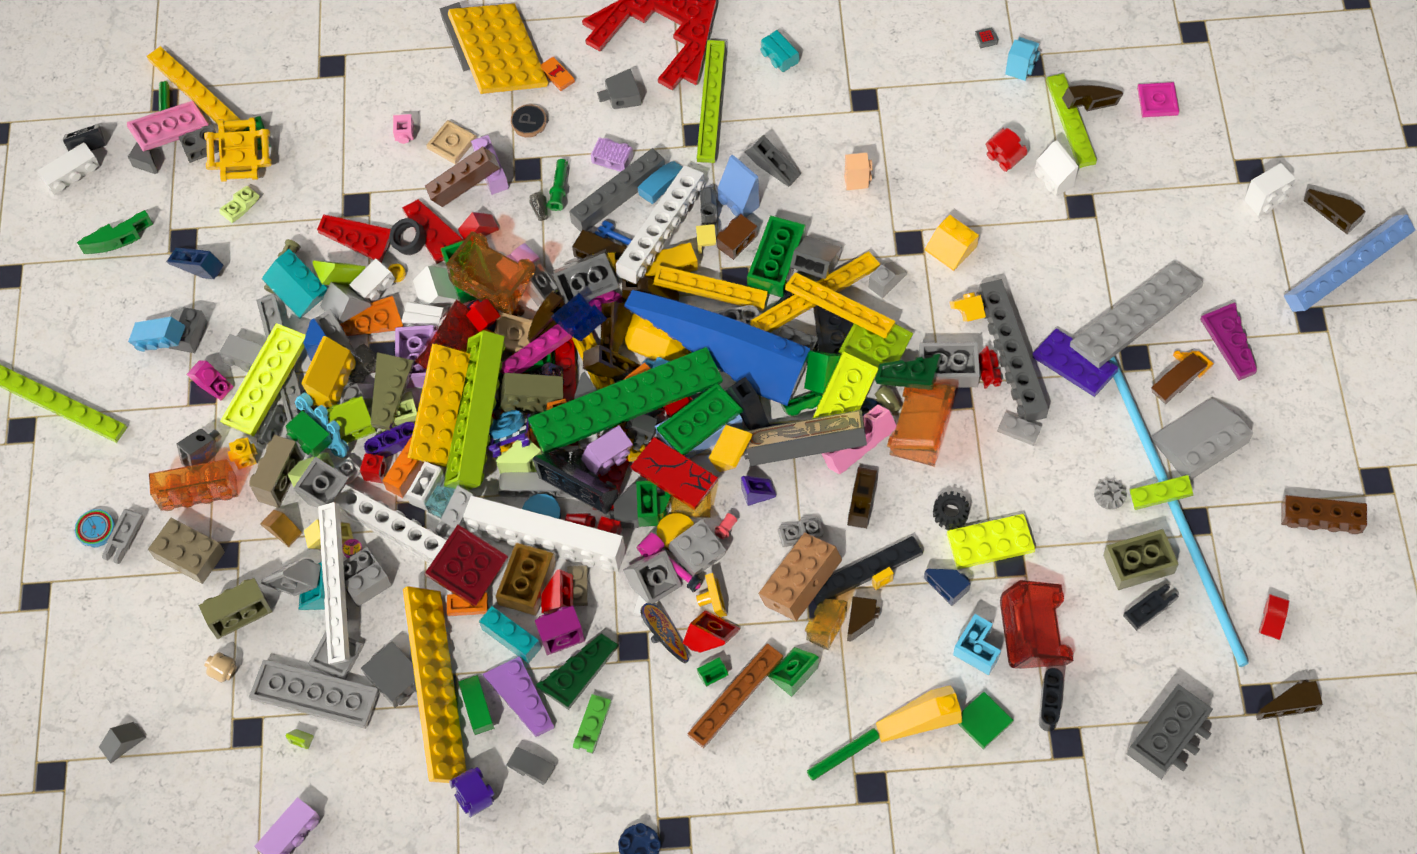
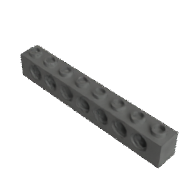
M999 279L982 283L976 295H981L986 316L984 319L988 320L989 334L993 335L995 339L993 341L996 351H999L1000 365L1006 371V382L1012 387V399L1016 400L1018 404V416L1028 422L1045 419L1049 409L1003 281ZM1019 382H1024L1026 385H1021Z

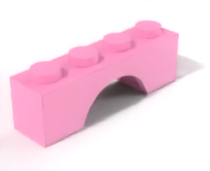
M876 405L863 416L866 446L822 453L828 468L838 474L845 472L852 464L876 447L885 437L889 436L897 426L888 409Z

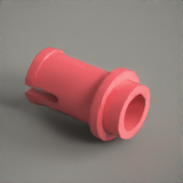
M727 513L721 524L715 527V535L720 539L727 538L729 531L737 522V518Z

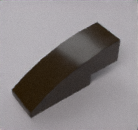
M1078 85L1068 87L1062 99L1068 109L1084 106L1088 112L1117 105L1123 96V92L1104 86Z
M551 292L546 297L532 320L527 338L529 343L559 323L558 318L567 310L563 298L554 292Z
M858 467L848 514V526L867 529L877 470Z

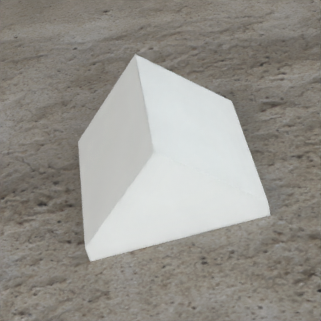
M427 266L413 280L420 304L443 307L459 302L447 269Z

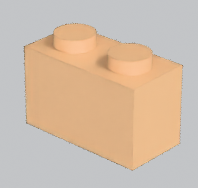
M867 153L845 155L844 177L846 190L868 188L869 181H872V160H868Z

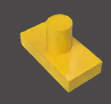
M713 573L705 575L709 591L696 595L698 605L701 607L712 603L714 612L720 618L727 616L718 578Z

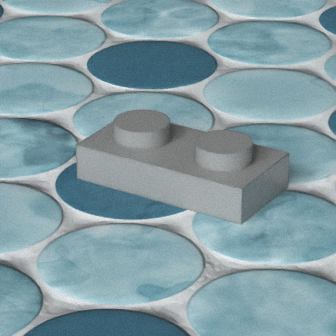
M1005 413L997 432L1034 446L1041 431V426Z

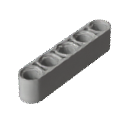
M504 472L499 476L498 494L502 497L530 498L537 494H546L553 498H574L539 479L537 472Z

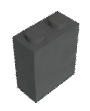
M807 236L794 250L790 268L826 279L838 264L842 247Z
M393 641L361 667L364 675L379 689L381 694L394 708L398 705H403L413 692H417L413 663Z

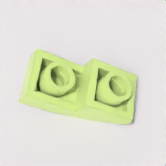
M245 186L233 194L232 201L219 208L220 214L233 223L257 202L259 195L248 186Z

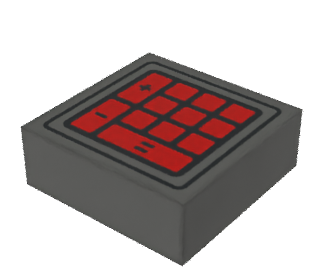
M992 27L975 31V37L980 49L997 45L998 40Z

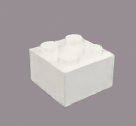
M1280 163L1251 180L1244 201L1258 216L1264 212L1269 213L1276 205H1282L1289 199L1288 196L1293 189L1292 186L1295 178Z

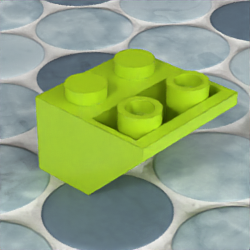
M362 396L351 398L348 402L340 405L336 404L327 409L329 421H336L339 424L340 438L346 443L376 433L375 428L371 425V417Z

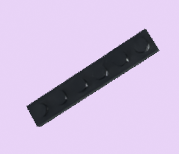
M911 536L831 575L813 601L816 606H819L872 580V576L888 567L893 570L923 555V551L914 536Z

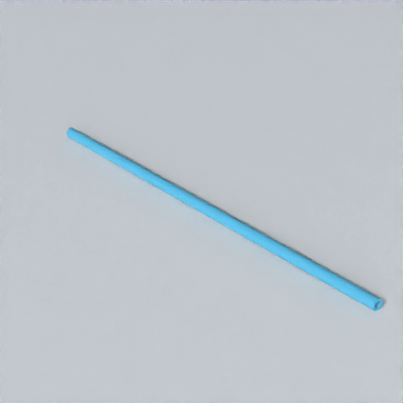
M1114 356L1109 360V362L1118 367V372L1113 378L1158 482L1169 480ZM1178 500L1168 502L1239 667H1243L1249 664L1180 504Z

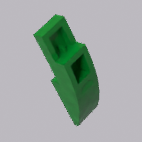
M143 210L128 220L119 223L114 228L110 224L100 227L97 231L83 237L77 244L83 254L113 251L141 239L138 233L150 227L153 223L147 212Z

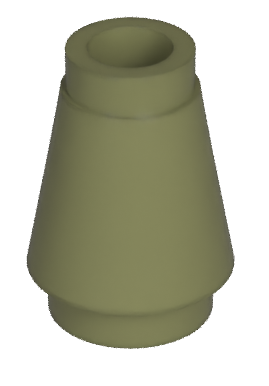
M885 385L875 393L876 400L893 414L902 408L891 387L888 388Z

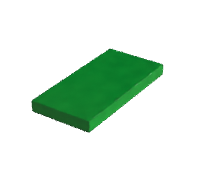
M716 383L658 426L657 431L675 451L685 456L742 413V408Z

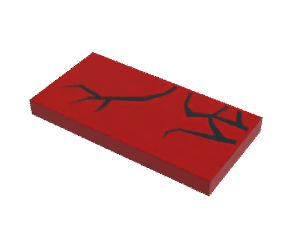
M655 437L631 465L633 471L693 510L699 506L718 482V477Z

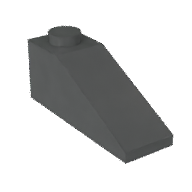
M764 135L755 140L745 151L757 166L788 187L801 175Z

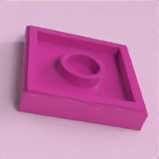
M1174 82L1138 84L1137 90L1142 118L1177 116L1179 114Z

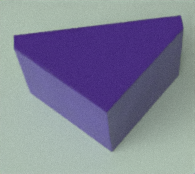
M750 476L741 477V490L747 506L776 497L770 479Z

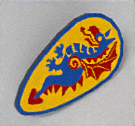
M645 603L641 607L640 613L644 623L654 634L651 637V642H661L673 656L686 664L689 661L687 650L668 616L658 606Z

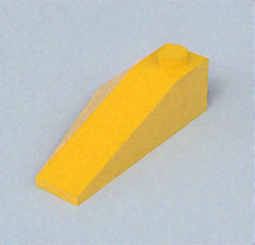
M951 685L930 690L876 722L881 743L962 723L961 709L956 693Z

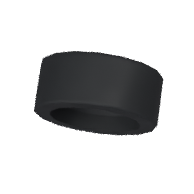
M404 218L396 222L389 235L392 247L404 255L418 253L423 248L427 237L424 227L411 218ZM407 228H415L414 240L407 246H401L400 238Z

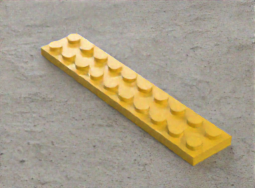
M407 586L403 589L428 778L429 782L449 783L450 780L467 770L441 592Z

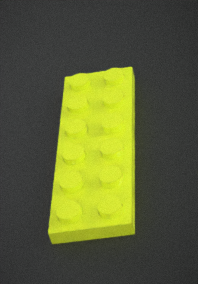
M275 324L223 415L221 423L252 437L255 436L305 347L303 344L305 334L280 324Z

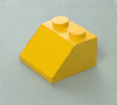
M949 215L937 227L925 251L954 271L977 248L979 235Z

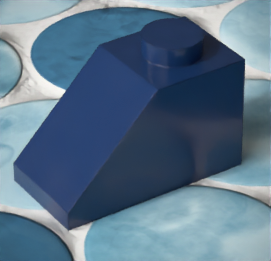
M928 568L924 573V579L951 606L970 590L971 583L969 578L963 573L960 574L957 570Z

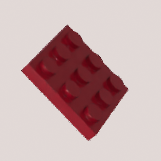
M457 524L424 575L476 607L508 559V556Z

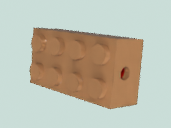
M804 532L758 593L764 605L797 622L841 563L842 558L836 546Z

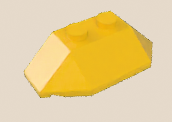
M631 314V323L624 337L628 350L655 361L657 357L673 361L692 353L682 346L681 342L676 339L673 340L666 332L654 327L653 323L647 319L644 320L636 314Z

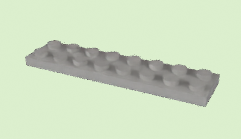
M1174 261L1070 342V347L1097 368H1100L1202 288L1203 281Z

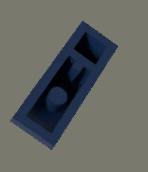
M175 248L166 261L169 265L205 279H215L224 266L211 251Z

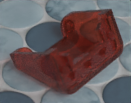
M1019 580L1001 594L1000 608L1008 663L1011 668L1026 669L1063 666L1074 661L1071 647L1066 644L1061 645L1056 609L1064 601L1061 584Z

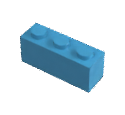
M173 317L135 322L128 342L141 352L178 346L185 325Z

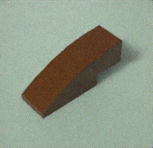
M1192 353L1151 387V391L1166 405L1178 392L1181 393L1207 365Z

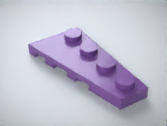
M520 656L483 673V677L487 682L492 685L494 690L505 700L507 705L518 715L519 719L535 737L554 729V725Z

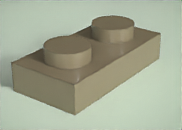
M567 566V572L573 575V606H588L587 566Z

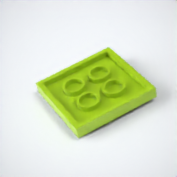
M854 323L838 353L846 352L879 368L881 363L900 360L913 333L895 324L885 339Z

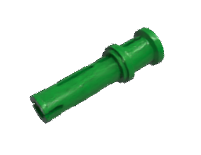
M558 159L556 162L553 187L549 190L550 200L547 203V207L552 211H561L564 206L562 201L566 194L564 183L568 161L565 159Z

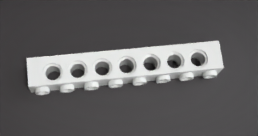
M685 165L617 261L616 276L635 284L640 277H644L647 267L653 264L657 252H661L664 242L670 239L674 227H678L680 218L686 215L689 205L695 202L697 193L703 190L705 181H703L704 173Z
M345 484L333 500V502L339 503L340 514L430 564L448 539L447 537L442 538L438 536V533L431 528L425 529L415 519H407L402 512L389 509L386 503L373 500V497L368 493H360L352 484ZM352 500H357L354 504H349ZM373 509L370 513H365L366 510ZM389 518L386 522H381L382 519ZM405 527L404 530L397 531L398 528ZM416 536H422L419 540H413ZM432 545H438L436 549H429Z

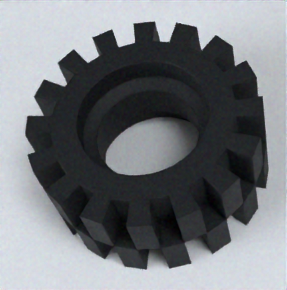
M950 491L949 495L947 492H944L943 496L940 494L938 500L936 499L934 502L933 518L935 517V522H939L941 528L944 525L946 530L949 527H952L953 530L956 526L961 528L962 524L965 525L966 520H968L969 503L968 501L965 502L966 498L964 496L960 497L958 492L956 495H953L954 491ZM947 505H954L958 508L959 513L953 517L947 516L943 509Z

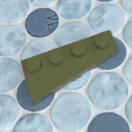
M377 352L371 414L372 427L391 431L415 365L414 360Z

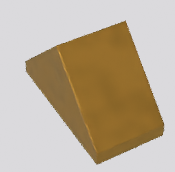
M273 510L260 523L262 527L287 547H290L302 534L299 528L283 512Z

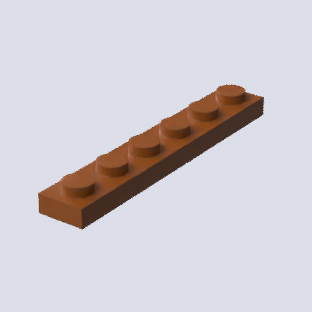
M767 643L687 733L688 737L704 749L781 662L783 655Z

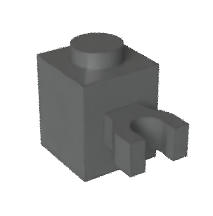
M644 414L626 421V436L634 439L632 449L639 451L641 444L648 445L655 431L656 418Z

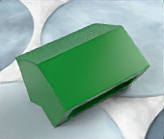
M720 657L697 668V674L706 687L729 675Z

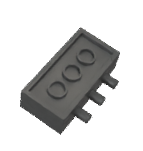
M1177 684L1132 743L1127 755L1161 780L1172 765H1175L1181 771H1185L1188 764L1178 757L1184 749L1193 755L1199 752L1200 749L1190 742L1196 733L1206 740L1211 736L1212 733L1202 727V725L1210 716L1213 708Z

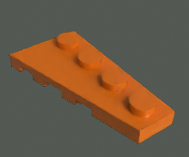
M393 296L370 303L371 306L340 324L347 336L395 331V328L403 327Z

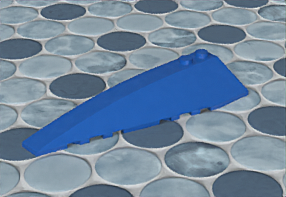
M632 290L625 303L627 309L642 319H647L653 323L654 327L666 332L673 340L676 339L681 342L682 346L691 352L707 347L717 369L730 375L731 379L735 382L746 376L757 395L786 406L788 405L808 361L810 348L726 316L644 292Z

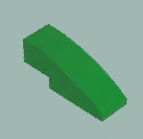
M478 675L458 681L474 735L495 729Z

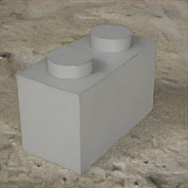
M229 334L219 353L225 364L238 366L243 371L248 372L263 345Z

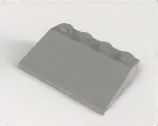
M1211 398L1150 438L1180 475H1188L1189 479L1192 480L1248 444L1253 431L1239 416Z

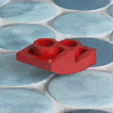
M1269 594L1263 611L1265 615L1259 630L1260 634L1280 640L1288 613L1289 600Z

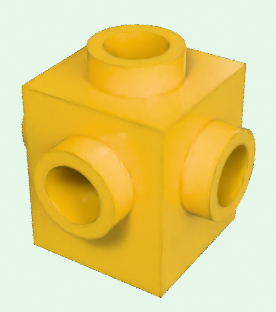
M248 437L239 438L229 443L230 451H227L230 462H235L238 470L257 464L255 457L258 454L254 443H250Z

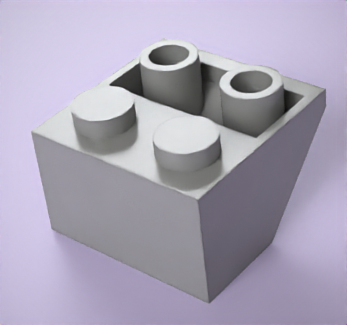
M368 547L343 561L345 589L357 607L392 586L386 573Z

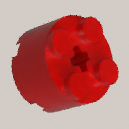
M1002 128L985 144L988 150L986 153L991 161L996 160L1000 163L999 166L1004 172L1012 169L1028 152L1025 145L1023 147L1020 145L1021 139L1009 128L1005 130Z

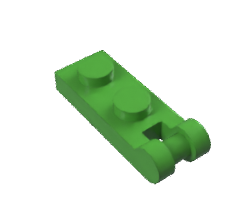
M591 694L578 734L575 737L573 748L578 750L582 748L587 750L588 753H594L612 703L610 699ZM584 737H589L591 740L589 742L585 741Z

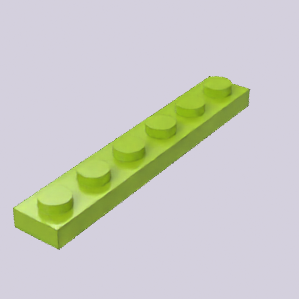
M1064 73L1047 77V86L1078 168L1096 165L1097 160L1078 109H1068L1062 99L1069 87Z

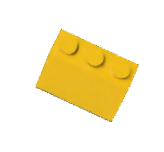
M323 336L302 380V385L307 394L312 398L314 405H323L330 408L341 399V393L344 386L348 383L349 375L355 368L356 361L350 350L326 336Z

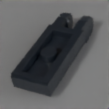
M1165 584L1127 610L1123 617L1138 631L1167 609L1179 596L1174 593L1164 600L1161 596L1170 588L1168 584Z

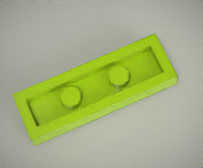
M1188 475L1129 490L1135 510L1194 496Z

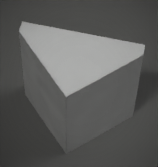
M537 260L516 275V278L537 306L541 305L551 292L556 294L560 291L557 283L540 260Z
M330 282L320 306L325 312L331 309L339 324L369 308L371 304L351 287Z
M315 457L293 489L308 505L318 508L319 506L332 503L349 477Z

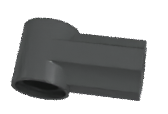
M704 188L700 191L701 222L703 225H716L718 221L716 190Z

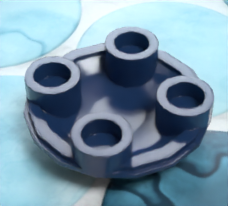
M643 823L632 825L625 829L618 841L619 853L659 854L660 838L656 831Z

